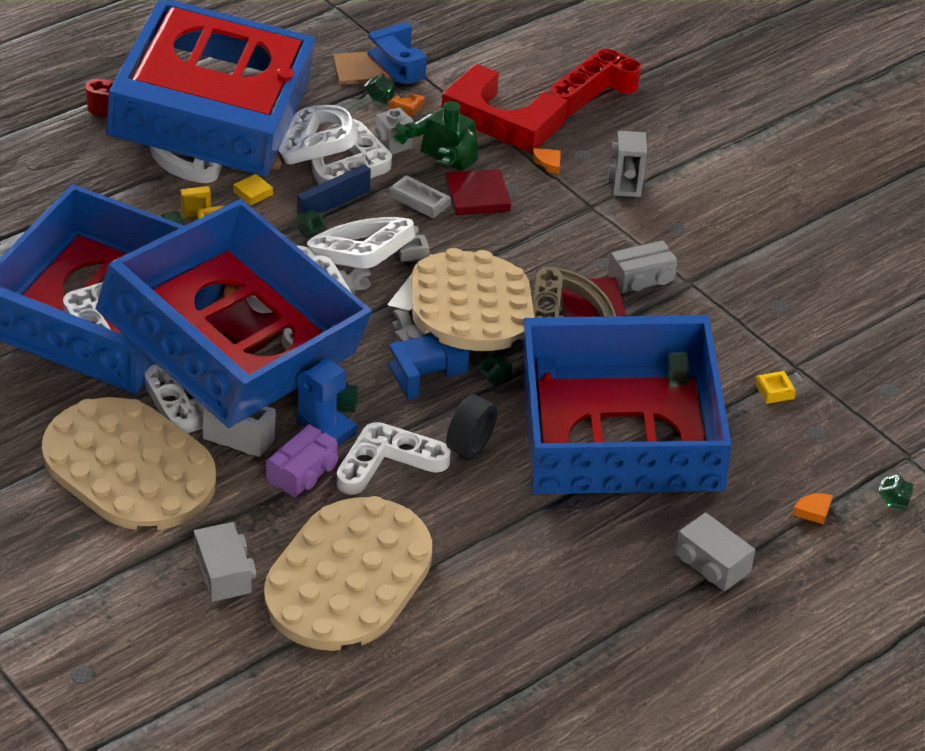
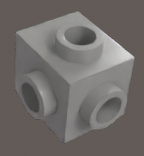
M400 107L376 114L374 136L392 155L413 147V138H407L403 145L392 138L397 132L395 129L397 123H401L404 126L414 123L413 119Z

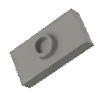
M407 175L389 188V197L433 219L451 205V197Z

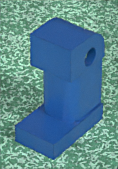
M407 22L368 33V38L378 47L368 50V56L392 80L400 84H409L426 78L427 56L417 47L411 48L412 26Z
M433 334L389 344V349L395 360L388 362V367L407 400L419 397L421 375L443 371L446 377H451L468 372L469 350L440 343L439 338Z
M323 358L310 370L301 372L297 376V422L303 427L310 424L321 430L322 434L326 433L335 438L338 447L357 434V424L337 410V393L346 388V370L330 359Z

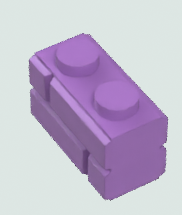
M310 424L307 425L266 460V479L270 484L279 489L282 488L284 492L293 497L298 496L305 489L310 490L314 487L321 474L325 471L330 472L335 468L338 462L336 439L326 433L322 434L321 430Z

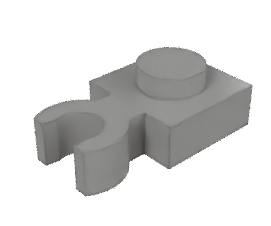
M414 226L415 238L397 250L401 262H418L430 256V249L425 235H419L417 226Z

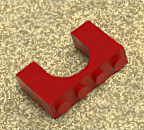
M477 63L442 93L441 108L448 101L459 103L460 114L472 119L475 122L477 131L532 154L533 148L538 149L566 122L568 100L546 91L529 106L518 110H502L488 105L487 103L497 95L499 72Z

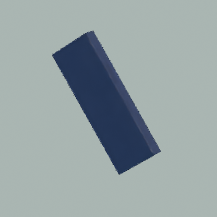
M365 164L298 194L297 218L305 222L369 192L371 169Z

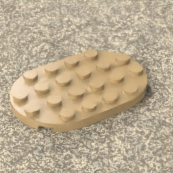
M449 248L446 252L428 256L419 261L413 268L411 278L412 316L414 323L424 334L431 332L435 337L439 338L440 343L474 351L510 348L512 343L518 339L523 341L524 318H534L530 283L527 276L523 273V269L493 256L491 252L486 250L469 252L457 248Z
M106 397L81 400L78 404L69 407L56 416L48 425L43 435V460L48 473L55 481L97 514L115 525L137 530V526H157V530L175 527L196 517L207 507L214 496L216 467L209 451L159 412L137 399Z
M378 496L350 498L322 507L321 510L317 511L306 522L269 570L264 586V601L270 615V621L279 632L290 640L313 649L337 651L341 650L343 645L360 642L362 646L377 639L394 623L428 574L432 561V539L426 525L410 509Z

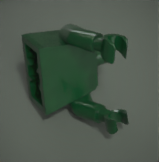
M455 101L446 102L444 107L437 112L430 113L413 124L406 126L401 123L396 124L395 129L397 132L393 135V139L403 145L407 138L423 135L420 151L437 159L436 162L451 166L462 172L478 160L475 122L460 114V104Z

